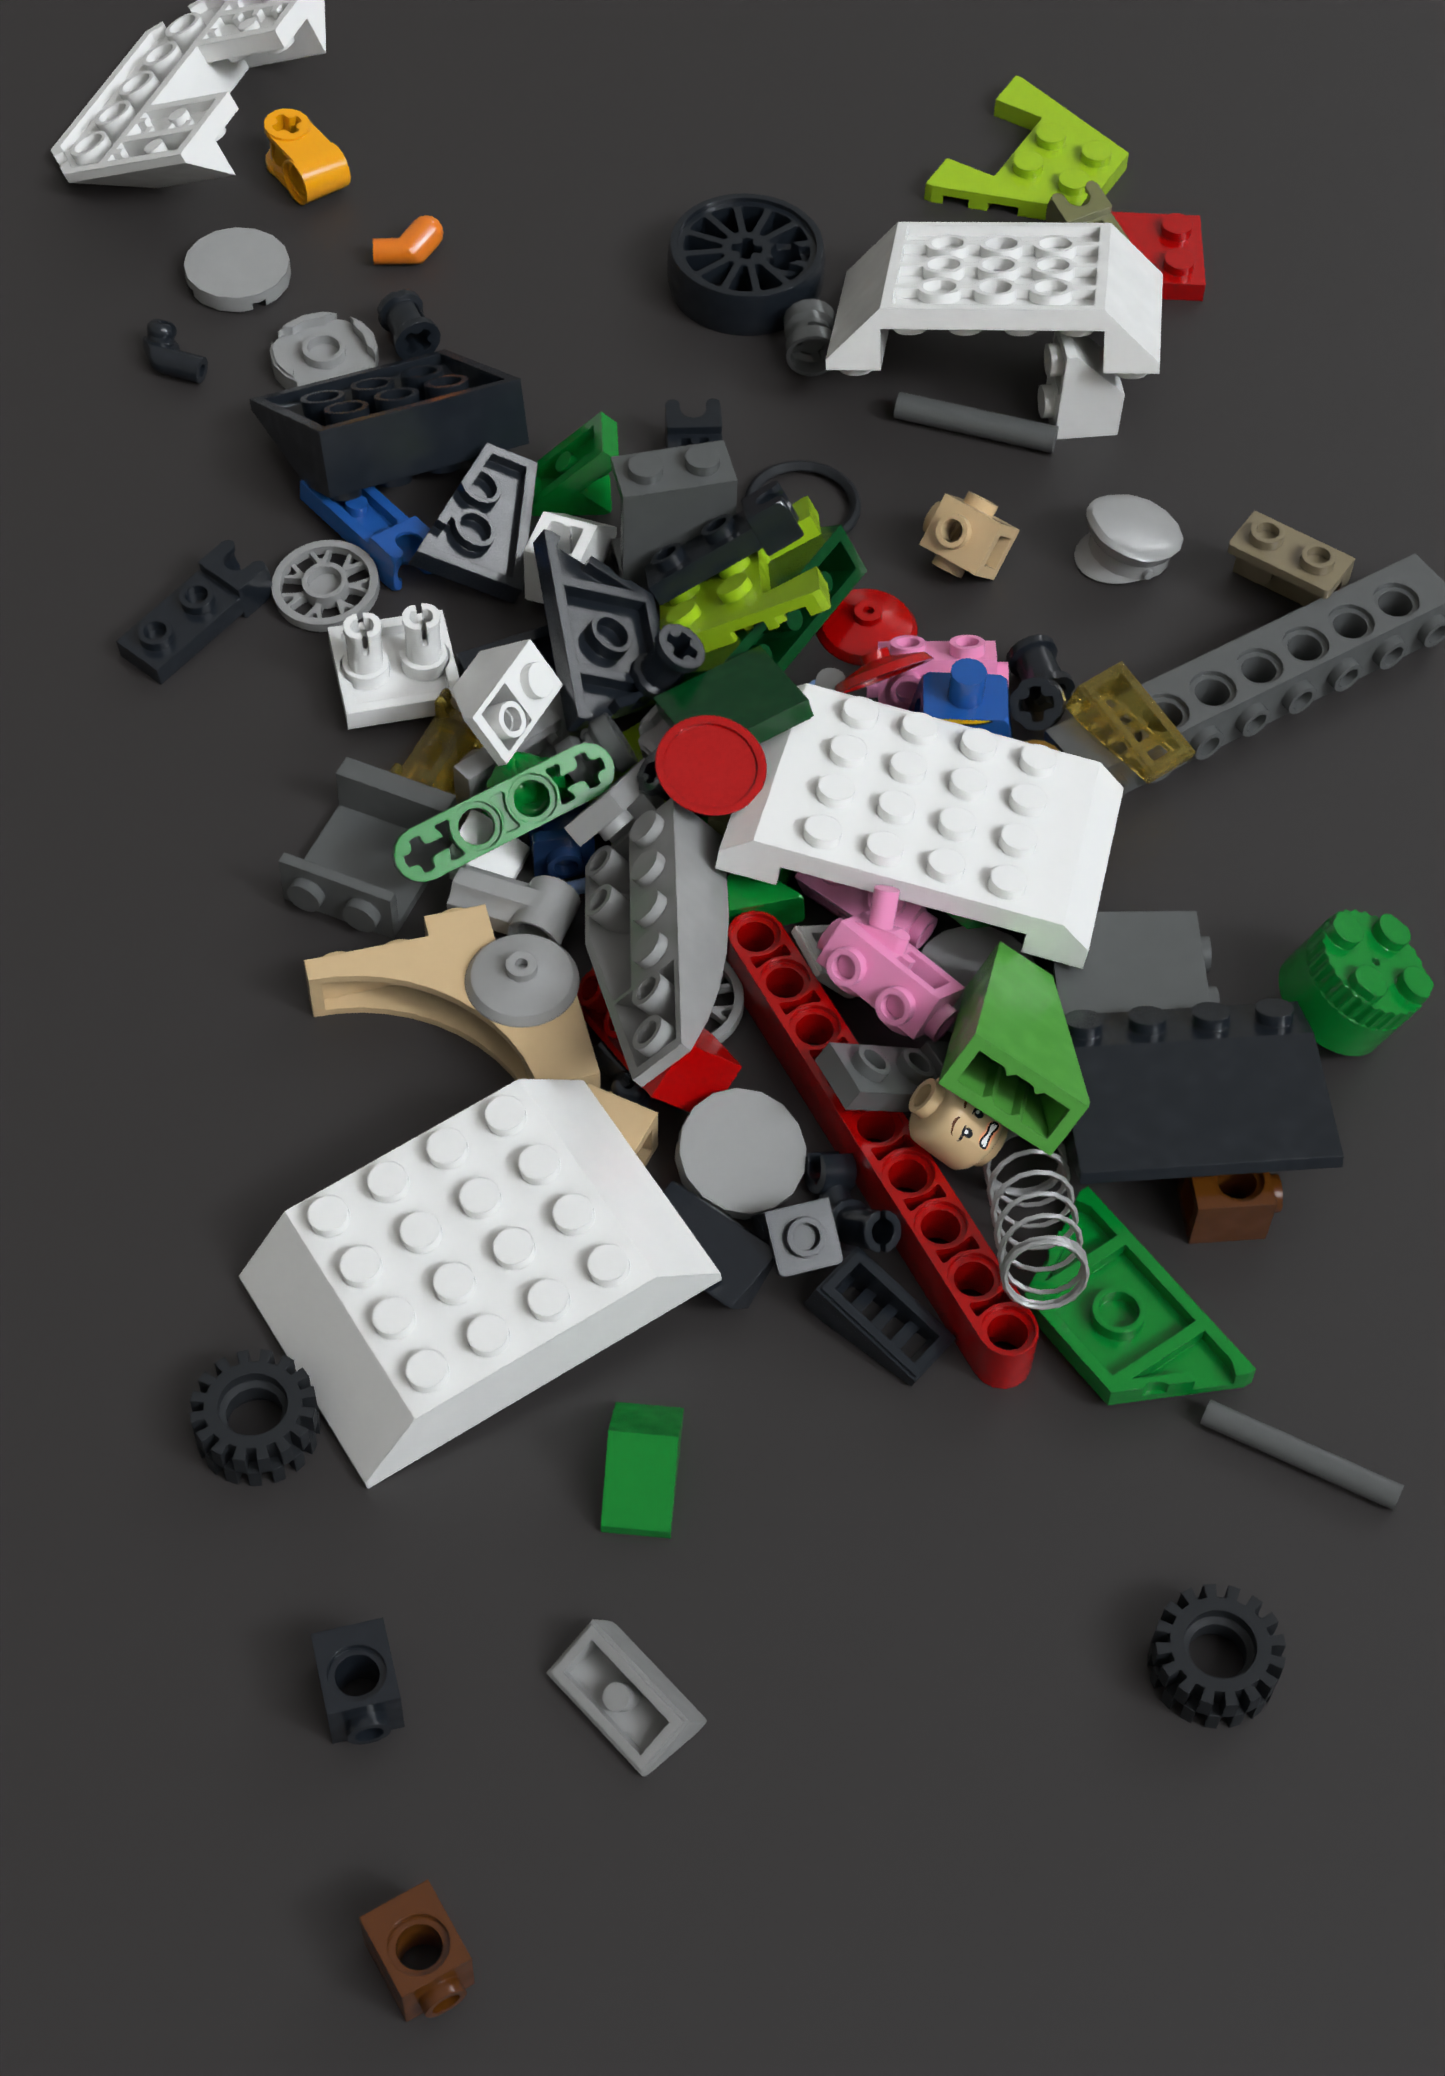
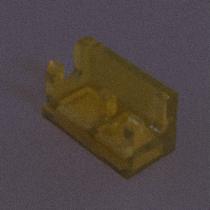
M444 688L435 700V717L403 766L395 763L389 772L455 795L453 766L459 763L468 752L480 749L483 745L466 724L461 712L452 706L450 701L452 698L451 691L448 688Z

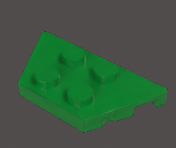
M1087 1186L1082 1189L1074 1205L1078 1210V1227L1082 1230V1248L1087 1255L1090 1276L1086 1288L1074 1301L1055 1309L1043 1311L1030 1309L1037 1320L1039 1329L1107 1406L1242 1388L1250 1384L1256 1368L1090 1187ZM1065 1223L1062 1231L1059 1230L1056 1236H1063L1069 1231L1070 1226ZM1075 1233L1069 1239L1076 1241ZM1055 1246L1048 1250L1047 1258L1042 1267L1060 1263L1070 1256L1072 1252L1063 1247ZM1076 1257L1068 1265L1055 1271L1037 1272L1029 1287L1042 1290L1055 1289L1068 1284L1078 1274L1081 1262ZM1073 1287L1057 1294L1038 1295L1025 1292L1024 1297L1039 1301L1057 1299L1070 1292Z

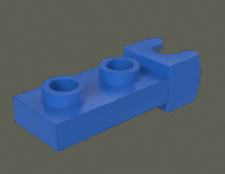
M301 480L300 499L344 540L360 547L370 555L377 567L379 580L393 591L400 590L402 588V579L398 577L399 568L402 565H409V561L430 531V528L417 516L408 518L374 486L362 489V495L356 499L332 501L329 497L309 488L306 482ZM420 569L425 574H432L431 572Z

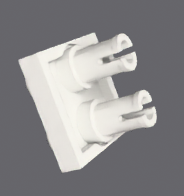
M421 603L422 613L417 614L415 605L405 608L402 616L379 619L373 613L363 612V622L358 623L357 615L352 614L345 619L343 625L327 627L329 645L348 730L460 712L451 690L459 680V674L443 610H438L432 604Z

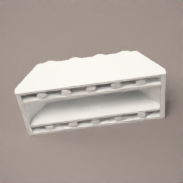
M518 1079L287 1209L239 1275L243 1286L286 1356L294 1360L296 1372L303 1367L309 1375L310 1384L314 1386L318 1409L367 1489L722 1280L721 1273L585 1081L554 1079Z

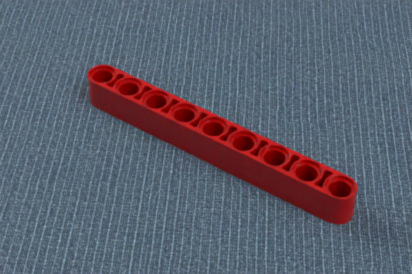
M753 910L736 916L728 928L726 961L731 965L742 983L744 1006L835 1151H839V1154L853 1153L857 1166L855 1183L871 1209L891 1211L899 1219L902 1231L896 1249L945 1327L956 1337L954 1341L975 1375L983 1383L993 1388L1008 1389L1018 1386L1026 1380L1031 1371L1038 1342L1039 1326L1034 1314L1030 1309L1013 1302L1003 1290L997 1257L930 1153L911 1139L909 1121L904 1113L845 1110L815 1059L829 1042L859 1043L782 924L773 915L763 911ZM866 1139H879L883 1142H871ZM897 1188H910L916 1192H902ZM941 1238L949 1243L938 1244L928 1239ZM1009 1283L1015 1290V1292L1020 1294L1017 1288L1011 1283ZM971 1289L982 1295L977 1297L968 1296L960 1290ZM998 1341L1008 1342L1017 1349L1004 1350L993 1343Z

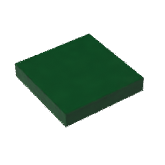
M760 645L653 697L659 714L670 728L680 721L694 716H721L745 727L754 735L759 743L814 716L808 698Z

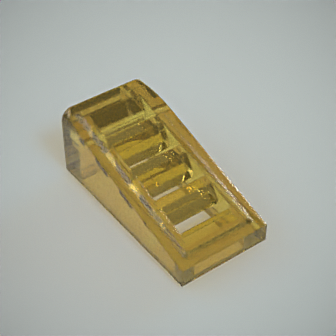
M1122 661L1079 685L1065 706L1087 731L1147 784L1191 759L1196 753ZM1110 700L1116 706L1110 708L1106 701ZM1127 715L1133 721L1124 725L1119 718ZM1144 730L1149 737L1138 742L1133 735ZM1158 745H1161L1168 751V753L1154 761L1147 753Z

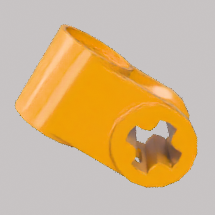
M282 108L274 110L266 116L264 120V133L270 140V149L266 154V168L269 173L274 175L285 186L297 203L300 205L308 204L343 189L350 184V169L343 152L310 122L307 115L295 109Z

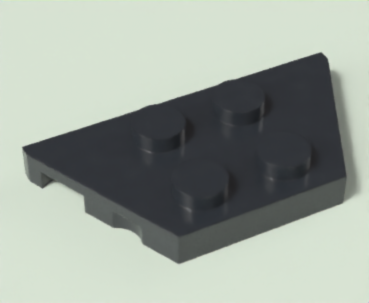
M543 529L533 542L556 674L563 684L560 689V696L567 731L576 732L588 728L592 720L605 712L612 719H616L655 706L654 700L645 697L637 690L629 674L631 663L639 654L649 653L655 646V636L661 630L654 595L631 580L620 578L610 567L593 556L585 564L581 563L557 548L561 536L553 531Z

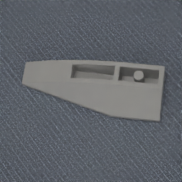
M672 798L655 811L649 810L643 813L635 821L629 832L611 846L605 845L599 848L585 866V945L632 1080L641 1087L692 1050L710 1017L720 989L727 955L729 926L727 872L715 869L723 836L694 812L680 806Z

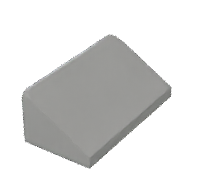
M592 1619L546 1672L641 1776L649 1775L696 1735L707 1722L706 1718L612 1621Z

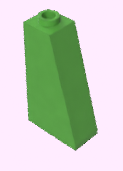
M999 941L965 987L938 1084L1051 1156L1089 1108L1090 1100L1053 975Z

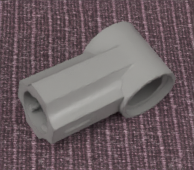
M466 865L465 868L460 866L452 881L451 892L447 901V910L485 904L494 931L507 934V936L514 934L537 935L561 945L580 907L581 900L579 894L571 885L553 876H536L530 883H526Z

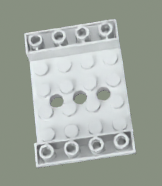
M897 222L846 272L826 355V370H840L841 373L849 376H861L871 371H881L889 329H894L896 333L902 335H917L926 330H949L951 333L960 336L975 335L982 330H1005L1007 334L1012 336H1029L1037 331H1061L1066 336L1083 337L1090 335L1093 331H1104L1103 373H1115L1118 377L1124 379H1139L1147 374H1160L1163 273L1112 223Z

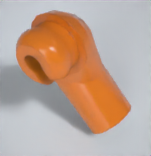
M419 216L399 238H373L374 265L423 263L443 239L444 231L441 223L433 216Z

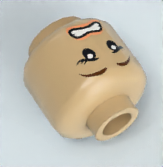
M940 1077L936 1080L929 1078L922 1082L916 1088L909 1101V1110L911 1111L909 1130L911 1139L954 1170L968 1169L972 1166H983L990 1162L1003 1147L1007 1138L1008 1128L938 1084Z

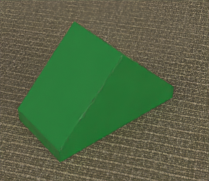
M615 1402L607 1438L601 1532L671 1539L684 1408Z

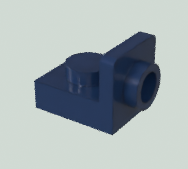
M586 803L527 832L534 877L548 875L560 879H568L577 875H585V866L595 853L594 836L580 847L564 827L586 808Z

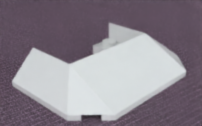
M197 0L188 5L191 13L179 17L167 28L162 21L145 31L52 147L51 152L60 165V169L67 181L79 184L162 188L236 175L216 142L226 133L225 126L239 109L230 95L231 91L249 68L326 54L325 0Z

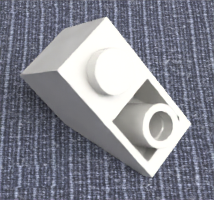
M1061 331L1054 332L1053 343L1046 344L1044 349V367L1047 382L1046 385H1040L1038 388V410L1040 417L1048 418L1050 425L1059 426L1057 439L1118 435L1125 397L1120 377L1115 373H1103L1104 349L1090 337L1066 336Z
M543 511L523 551L525 599L544 604L533 542L543 529L553 531L561 536L557 548L585 564L591 556L602 563L604 562L611 548V539L616 538L617 527L565 513Z
M531 639L480 651L451 690L464 721L496 764L501 766L506 765L563 684Z

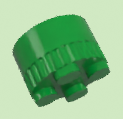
M1345 909L1330 916L1283 962L1278 978L1282 999L1288 1002H1298L1314 1032L1316 1042L1330 1051L1345 1056H1363L1376 1049L1422 1007V1004L1429 998L1434 983L1422 967V961L1416 955V950L1409 945L1411 933L1406 925L1388 913L1378 918L1376 915L1371 916L1365 911L1359 912L1356 909L1352 911Z

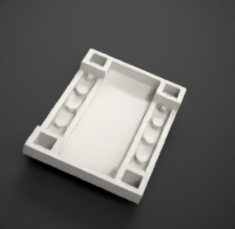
M809 683L797 686L808 698L814 716L760 743L767 763L764 786L748 806L731 814L718 851L715 869L774 885L777 883L781 868L869 892H874L876 885L892 886L900 890L898 900L1023 933L1025 937L1021 952L1083 969L1090 947L1124 787L1101 762L1050 749L1041 744H1031L994 734L985 729L972 728L942 720L926 713L913 712L879 703L866 697L853 696Z

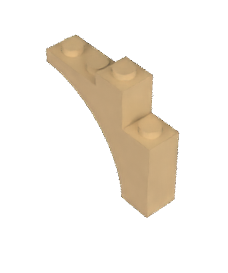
M485 904L469 908H451L442 913L424 916L425 937L410 940L397 939L384 945L348 952L335 951L322 957L304 960L308 995L313 1017L344 1013H374L411 1018L436 1025L478 1046L494 1058L515 1081L518 1079L584 1080L586 1084L589 1083L600 1088V1070L578 996H576L571 1006L554 1020L542 1025L524 1028L509 1027L495 1023L481 1015L469 1001L464 983L467 967L480 949L495 941Z

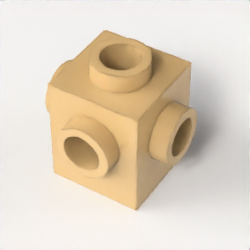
M968 491L964 499L945 493L941 502H936L927 513L923 523L925 534L919 545L936 554L932 561L935 566L954 576L962 578L966 570L975 576L994 581L1020 530L994 516L999 506L973 492Z

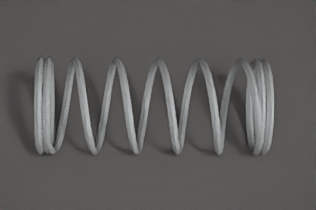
M1008 1129L1005 1142L1019 1135ZM1062 1142L1057 1147L1059 1155L1053 1153L1050 1156L1040 1149H1027L1015 1152L1002 1160L993 1172L990 1171L992 1160L983 1165L989 1205L991 1206L990 1214L994 1227L993 1233L996 1248L998 1249L997 1257L1002 1287L1013 1302L1028 1309L1042 1311L1055 1309L1074 1301L1086 1288L1090 1276L1087 1255L1082 1248V1230L1078 1227V1210L1073 1204L1075 1197L1073 1187L1069 1183L1071 1177L1069 1166L1067 1165L1065 1146ZM1029 1154L1046 1155L1058 1162L1055 1172L1031 1170L1019 1173L1005 1183L996 1179L1006 1164L1021 1156ZM1033 1175L1050 1176L1047 1181L1034 1187H1009L1021 1178ZM1058 1181L1062 1183L1057 1192L1047 1191L1053 1188ZM1066 1189L1068 1198L1062 1195ZM1005 1195L1015 1196V1197H1018V1198L1015 1199V1200H1012V1199L1008 1198V1197L1005 1196ZM1038 1196L1049 1197L1039 1202H1022ZM1000 1199L1007 1203L1003 1211L998 1206ZM1056 1199L1066 1204L1065 1209L1060 1214L1040 1213L1025 1217L1020 1221H1015L1007 1216L1015 1206L1022 1208L1041 1207ZM1070 1210L1072 1219L1065 1217L1070 1212ZM1041 1218L1051 1219L1043 1223L1027 1224L1030 1221ZM1003 1220L1012 1225L1006 1233L1002 1228ZM1059 1221L1065 1222L1070 1226L1069 1231L1063 1236L1044 1235L1028 1238L1023 1242H1018L1011 1237L1020 1227L1025 1229L1045 1228ZM1074 1233L1076 1235V1241L1069 1239V1237L1072 1236ZM1007 1242L1014 1246L1009 1253L1005 1249ZM1060 1246L1072 1252L1064 1261L1046 1267H1033L1015 1260L1019 1254L1026 1250H1045ZM1076 1257L1081 1262L1078 1274L1068 1284L1055 1289L1040 1290L1027 1287L1014 1279L1009 1272L1011 1264L1019 1269L1037 1273L1055 1271L1068 1265ZM1009 1283L1024 1292L1038 1295L1057 1294L1072 1287L1073 1289L1057 1299L1039 1301L1027 1299L1016 1293Z

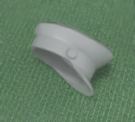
M1129 494L1101 496L1094 499L1087 508L1086 518L1090 532L1079 541L1074 557L1080 571L1098 582L1126 584L1145 579L1149 580L1160 575L1168 567L1171 557L1181 549L1183 535L1179 524L1172 516L1150 500Z

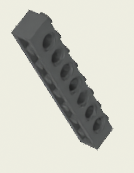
M1414 553L1333 592L1327 599L1320 598L1045 730L1043 741L1054 745L1061 752L1101 762L1124 787L1123 797L1126 793L1148 782L1157 783L1165 779L1173 770L1195 759L1203 760L1210 757L1221 746L1237 738L1255 735L1266 724L1288 713L1297 714L1303 711L1313 701L1335 690L1341 692L1348 689L1363 676L1380 668L1383 670L1391 668L1404 656L1424 646L1430 648L1439 644L1445 638V582Z

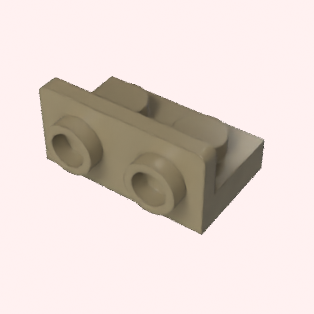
M1255 510L1231 538L1227 550L1229 554L1236 557L1233 572L1302 606H1306L1320 598L1327 599L1333 592L1347 586L1355 562L1354 557Z

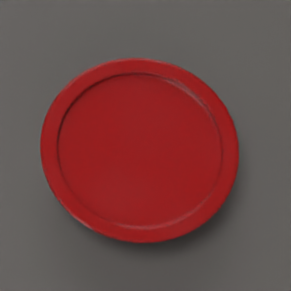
M863 588L851 590L816 634L822 646L831 655L844 662L863 666L860 657L878 650V642L891 641V639L902 635L917 636L918 627L913 613L898 598L884 591Z
M884 647L861 656L860 660L863 666L838 683L834 690L847 694L914 669L934 658L926 652L891 655L888 647Z
M694 716L675 724L661 739L655 756L657 777L664 791L677 804L698 814L719 816L737 812L750 804L762 790L766 780L767 763L764 751L758 740L739 723L721 716Z

